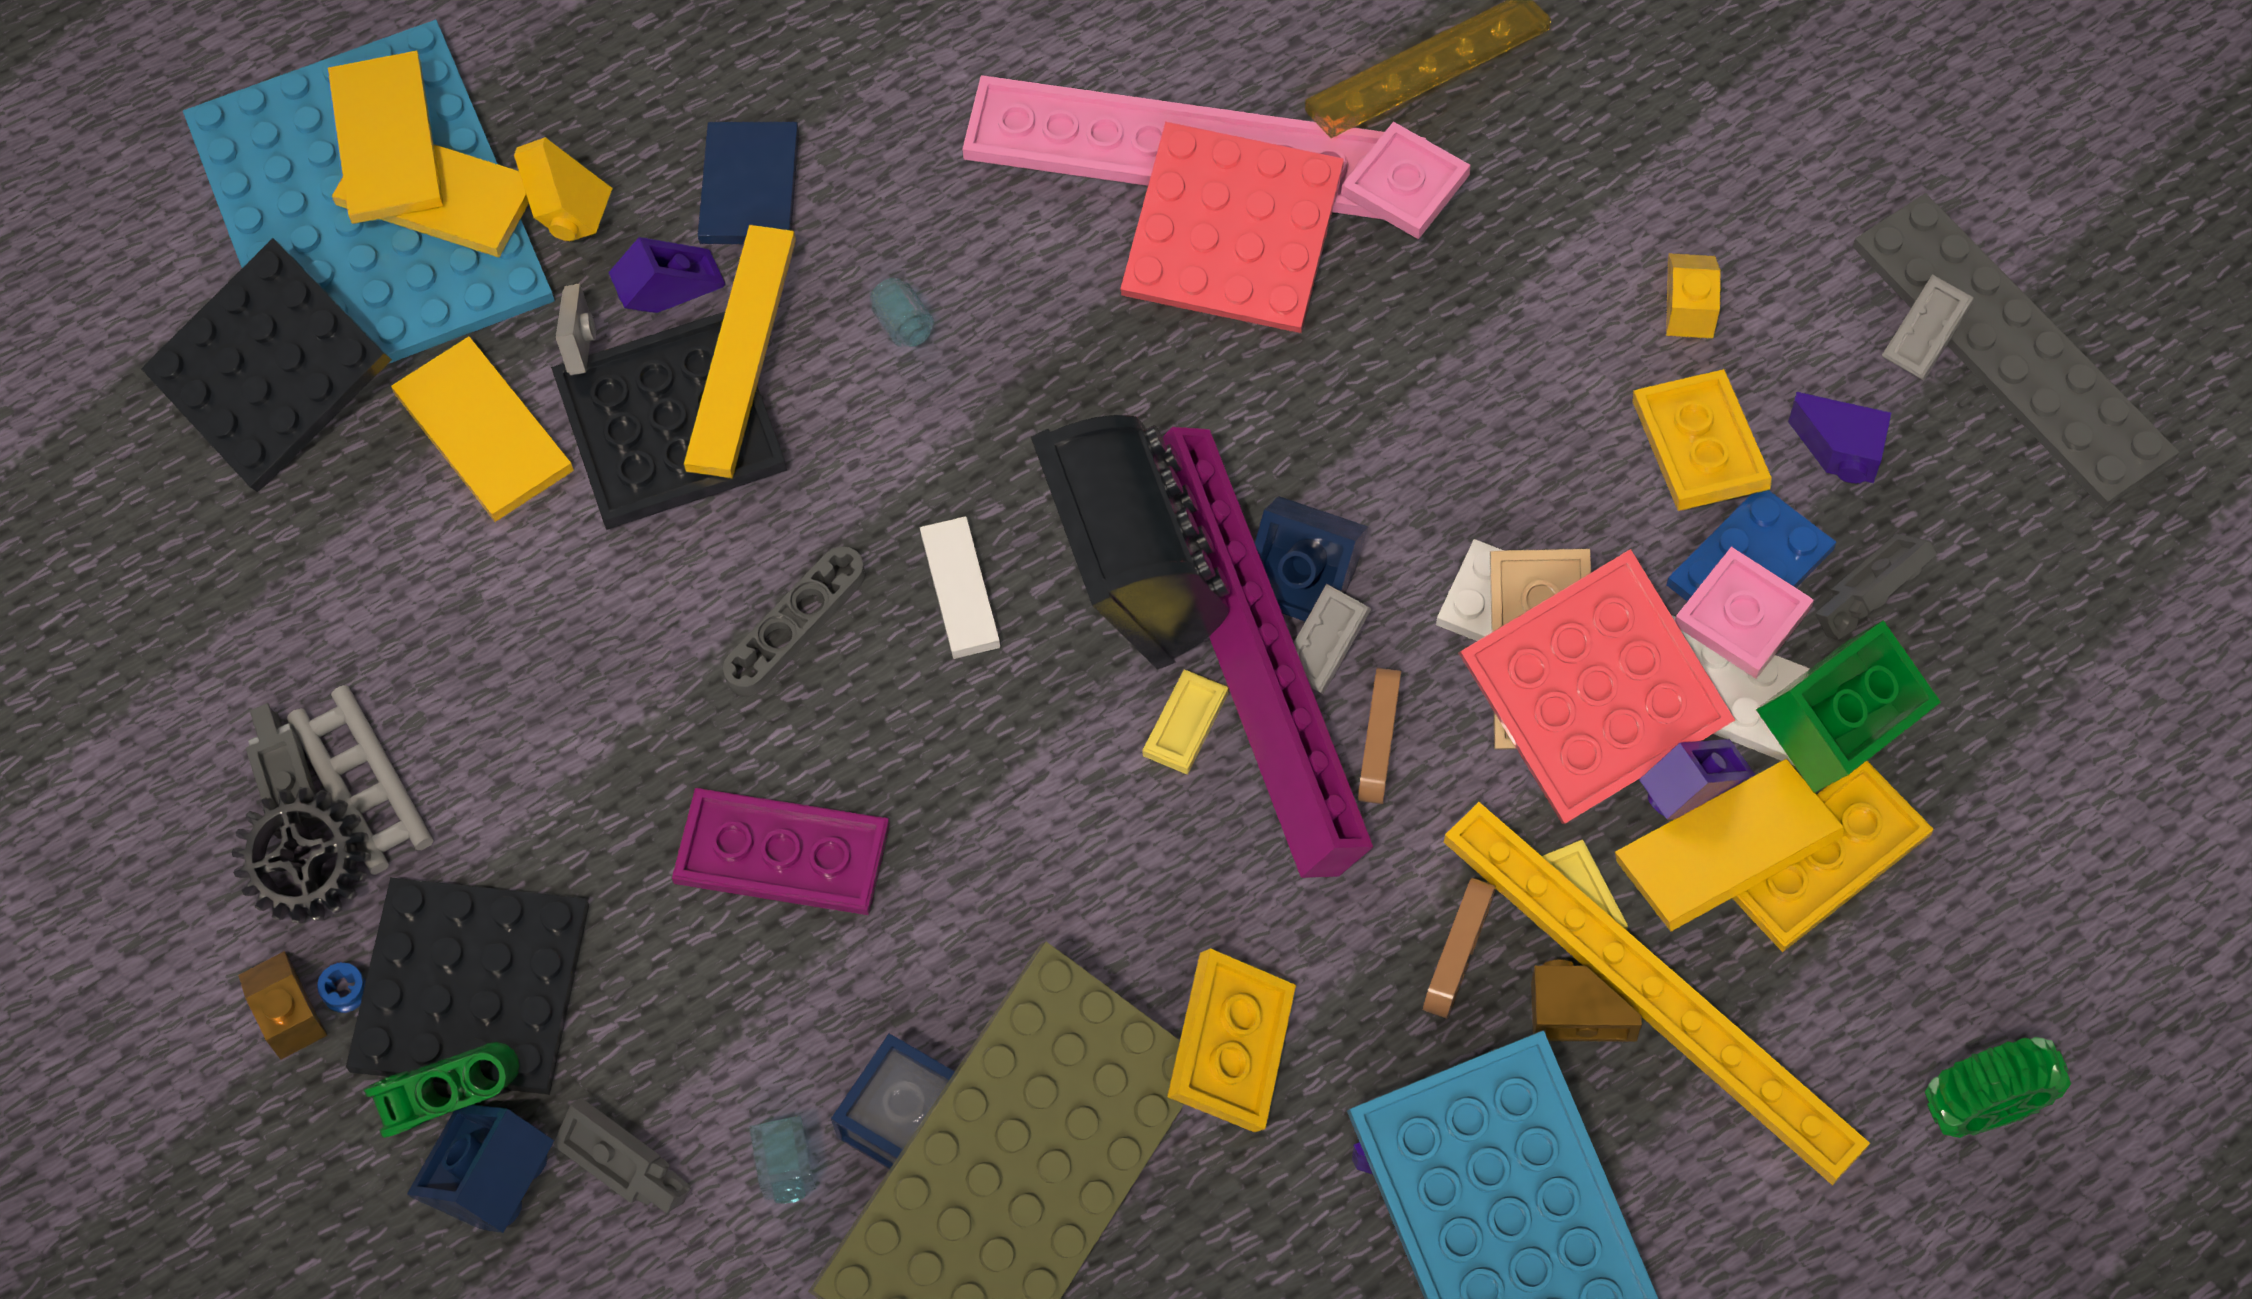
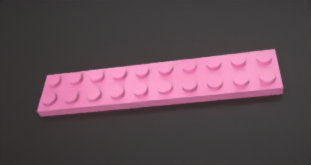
M982 75L980 77L962 149L964 160L1148 186L1166 121L1343 158L1344 168L1332 212L1382 219L1342 196V184L1385 132Z

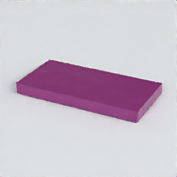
M695 788L672 881L677 885L869 915L889 831V818Z

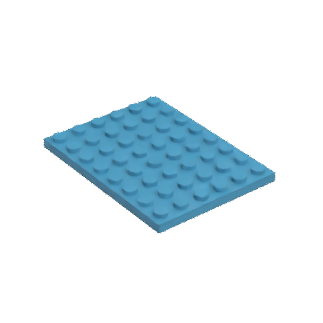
M436 19L183 110L241 267L243 268L274 238L392 359L389 363L555 301L521 219L501 256L498 258L380 219L352 224L348 216V209L335 205L332 194L341 181L343 174L328 67L417 50L421 60L433 144L497 164Z

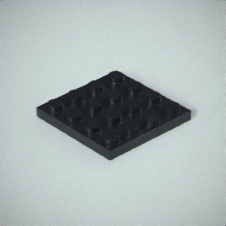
M272 238L141 370L246 484L258 492L392 359L278 241Z
M725 311L588 355L586 373L570 375L569 372L567 373L564 363L551 367L606 530L787 471L785 459L757 386L733 478L686 472L684 461Z
M390 877L346 1063L348 1071L350 1073L389 1077L405 1071L411 1072L488 1043L499 1042L512 1048L519 1061L518 1075L503 1090L550 1095L589 909L587 898ZM481 1060L480 1068L483 1075L489 1080L499 1081V1070L496 1065L491 1061ZM434 1077L433 1082L448 1083L440 1077Z

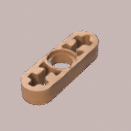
M1376 669L1358 801L1383 804L1390 747L1401 679V671Z
M1471 878L1429 986L1423 1011L1448 1019L1469 965L1467 963L1469 955H1472L1492 904L1496 886Z

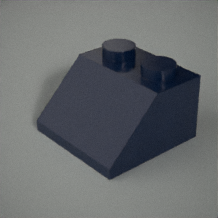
M1280 496L1264 509L1255 546L1282 614L1306 622L1326 584L1346 594L1358 565L1368 526Z
M469 1105L455 1110L407 1195L476 1228L504 1233L506 1227L512 1224L518 1217L522 1209L521 1200L532 1180L537 1178L544 1170L548 1160L547 1153L555 1140L509 1109Z

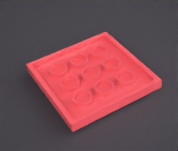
M1165 121L1123 277L1121 295L1301 333L1344 168V159Z
M1631 549L1459 652L1460 657L1562 824L1569 822L1640 779L1679 743L1702 741L1735 721Z

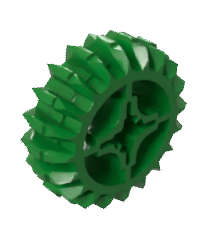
M2034 1037L2032 1039L2022 1038L2016 1042L2007 1041L2000 1046L1989 1047L1983 1052L1972 1054L1971 1057L1963 1061L1955 1062L1953 1067L1942 1070L1939 1076L1931 1080L1925 1090L1928 1100L1927 1107L1943 1135L1958 1138L1968 1134L1974 1136L2021 1121L2032 1114L2039 1113L2044 1107L2053 1105L2056 1099L2063 1097L2071 1085L2067 1073L2069 1070L2061 1051H2057L2052 1040Z

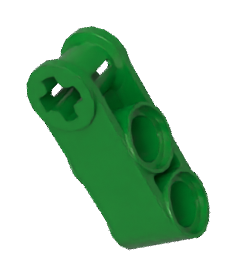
M493 1042L411 1072L405 1071L389 1076L365 1087L363 1090L366 1097L373 1098L383 1124L379 1131L382 1138H386L407 1131L427 1120L494 1097L516 1078L519 1070V1061L514 1050L508 1045ZM481 1060H488L496 1065L499 1070V1081L489 1080L483 1075L480 1068ZM434 1077L443 1078L449 1083L452 1091L451 1098L442 1097L436 1092L433 1085Z

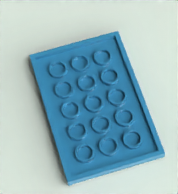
M1544 1030L1347 1111L1424 1299H1658Z

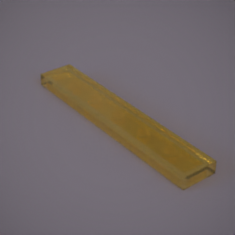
M1506 0L1305 99V111L1330 138H1333L1550 30L1551 18L1533 0Z

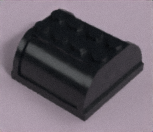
M1130 415L1094 417L1071 423L1052 432L1049 429H1045L1031 436L1092 606L1157 670L1176 663L1174 658L1202 643L1223 623L1229 613V607L1224 596L1230 594L1231 591L1223 572L1219 567L1213 568L1208 556L1215 552L1214 546L1204 526L1197 527L1193 513L1199 511V508L1188 485L1181 486L1177 473L1182 471L1183 467L1174 447L1171 444H1165L1161 433L1155 425L1146 428L1138 417Z

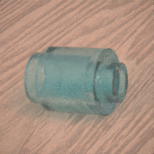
M889 278L873 289L870 295L872 312L895 345L914 347L923 343L928 338L934 319L910 284L902 282L899 278Z

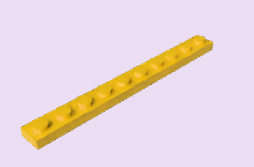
M1480 802L1445 834L1443 843L1491 885L1496 886V889L1578 962L1590 968L1632 1006L1646 1022L1832 1186L1868 1148L1870 1142Z

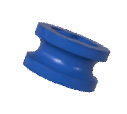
M340 962L332 964L319 976L317 983L318 994L329 1009L340 1013L350 1012L360 1006L366 981L357 967L350 963ZM341 978H344L348 983L355 982L354 986H348L351 993L341 998L337 992L330 993L331 989H337L334 983Z

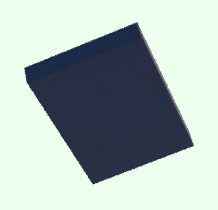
M708 122L698 226L700 244H744L749 225L792 231L799 138L797 122Z

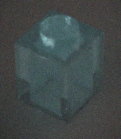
M801 1115L749 1126L758 1182L765 1200L774 1199L776 1203L780 1204L792 1203L803 1199L806 1196L805 1192L817 1189L807 1132Z

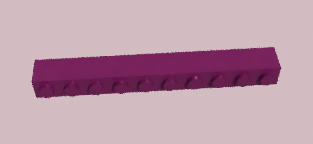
M1171 427L1163 436V440L1166 445L1171 444L1179 456L1183 470L1177 473L1181 486L1187 484L1194 495L1199 511L1193 513V517L1197 527L1204 526L1215 552L1208 556L1213 568L1219 567L1223 572L1231 591L1230 594L1224 596L1229 607V613L1223 623L1209 638L1300 877H1338L1371 850L1373 844L1210 429Z

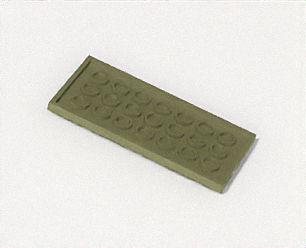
M1047 941L1040 944L808 1292L818 1299H1061L1184 1105L1167 1097L1180 1040Z

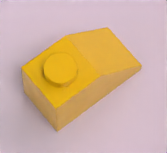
M546 137L517 147L514 157L533 217L546 226L554 237L570 242L595 234L613 188Z
M1669 253L1666 336L1713 338L1720 312V268L1716 257Z

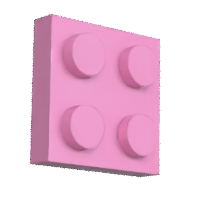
M1393 122L1342 184V196L1419 239L1469 177L1471 165Z
M1731 547L1676 615L1675 622L1680 630L1757 679L1810 611L1814 599Z

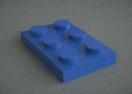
M1766 490L1753 493L1668 577L1666 585L1688 602L1727 551L1733 547L1797 588L1834 550L1836 541L1771 491Z

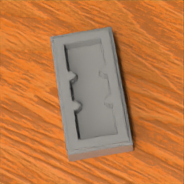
M1932 274L1885 349L1882 357L1924 381L1975 299Z
M579 283L564 286L562 291L556 341L567 373L569 372L570 375L586 373L590 341L596 339V328L581 284Z
M1328 584L1323 589L1294 641V646L1311 688L1324 694L1371 611V608Z

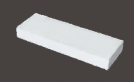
M967 517L920 527L953 659L1000 648L998 633Z

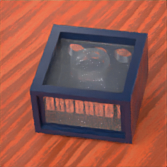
M888 1033L831 1117L837 1138L890 1170L955 1071Z

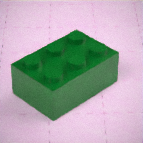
M1882 620L1846 641L1758 707L1756 711L1814 793L1852 773L1940 704L1941 701L1887 624Z

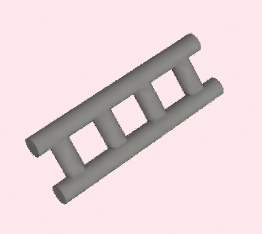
M343 685L331 693L337 707L310 720L304 709H296L287 716V720L298 735L301 746L325 790L331 793L332 803L339 799L348 803V808L343 818L351 814L360 816L361 822L352 830V833L364 832L368 834L369 840L364 844L357 845L358 851L371 854V860L365 862L370 873L376 875L386 870L389 866L383 852L409 838L416 850H423L431 846L434 840L349 686ZM347 724L357 745L331 758L320 737ZM368 762L378 783L352 796L341 775ZM389 800L400 821L373 835L362 813Z

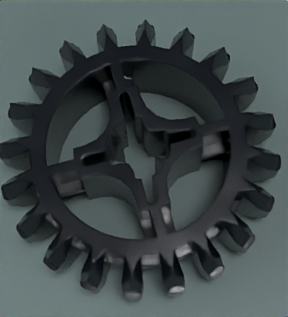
M307 787L299 788L296 799L290 790H280L278 795L279 806L271 798H263L260 802L265 815L262 816L256 812L249 811L246 814V818L254 827L251 831L245 829H238L236 831V836L239 839L247 840L245 849L235 848L231 852L233 857L245 859V865L234 870L235 877H250L251 879L243 886L241 890L243 895L253 896L260 893L254 905L256 909L265 911L272 906V918L276 920H283L290 912V918L293 923H303L307 916V911L313 921L323 920L325 915L324 905L331 912L339 913L342 911V903L338 895L341 894L348 899H354L357 896V892L349 885L351 879L364 882L367 878L366 873L356 870L357 861L369 862L371 860L370 853L357 851V845L364 844L369 840L368 834L364 832L352 833V830L361 822L360 816L351 814L343 818L348 808L347 802L339 799L331 804V793L320 790L313 799L312 791ZM313 814L319 817L329 826L334 838H320L317 840L312 838L308 826L302 825L300 815ZM284 823V826L280 828L282 835L280 846L275 851L266 854L272 835ZM298 846L318 849L310 852L309 859L303 858L307 862L305 865L286 861L294 858L295 851L300 852L297 849ZM337 856L336 866L332 875L319 888L318 884L323 882L321 878L323 864L328 859ZM289 871L294 879V883L301 885L303 896L293 897L283 892L273 882L269 873Z

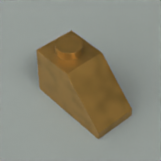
M285 951L238 975L245 999L261 1032L280 1060L327 1036Z
M1551 960L1545 962L1543 966L1534 967L1531 981L1533 1034L1544 1030L1548 1041L1637 1042L1642 1026L1641 1015L1587 966H1574L1572 962L1567 960Z

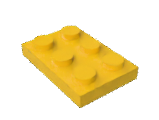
M1724 369L1633 390L1634 407L1677 511L1770 490L1772 477Z
M1211 948L1200 952L1167 1097L1254 1133L1264 1130L1267 1124L1296 985Z

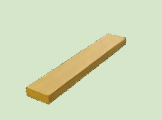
M749 225L685 457L684 466L686 472L733 478L796 242L794 231Z

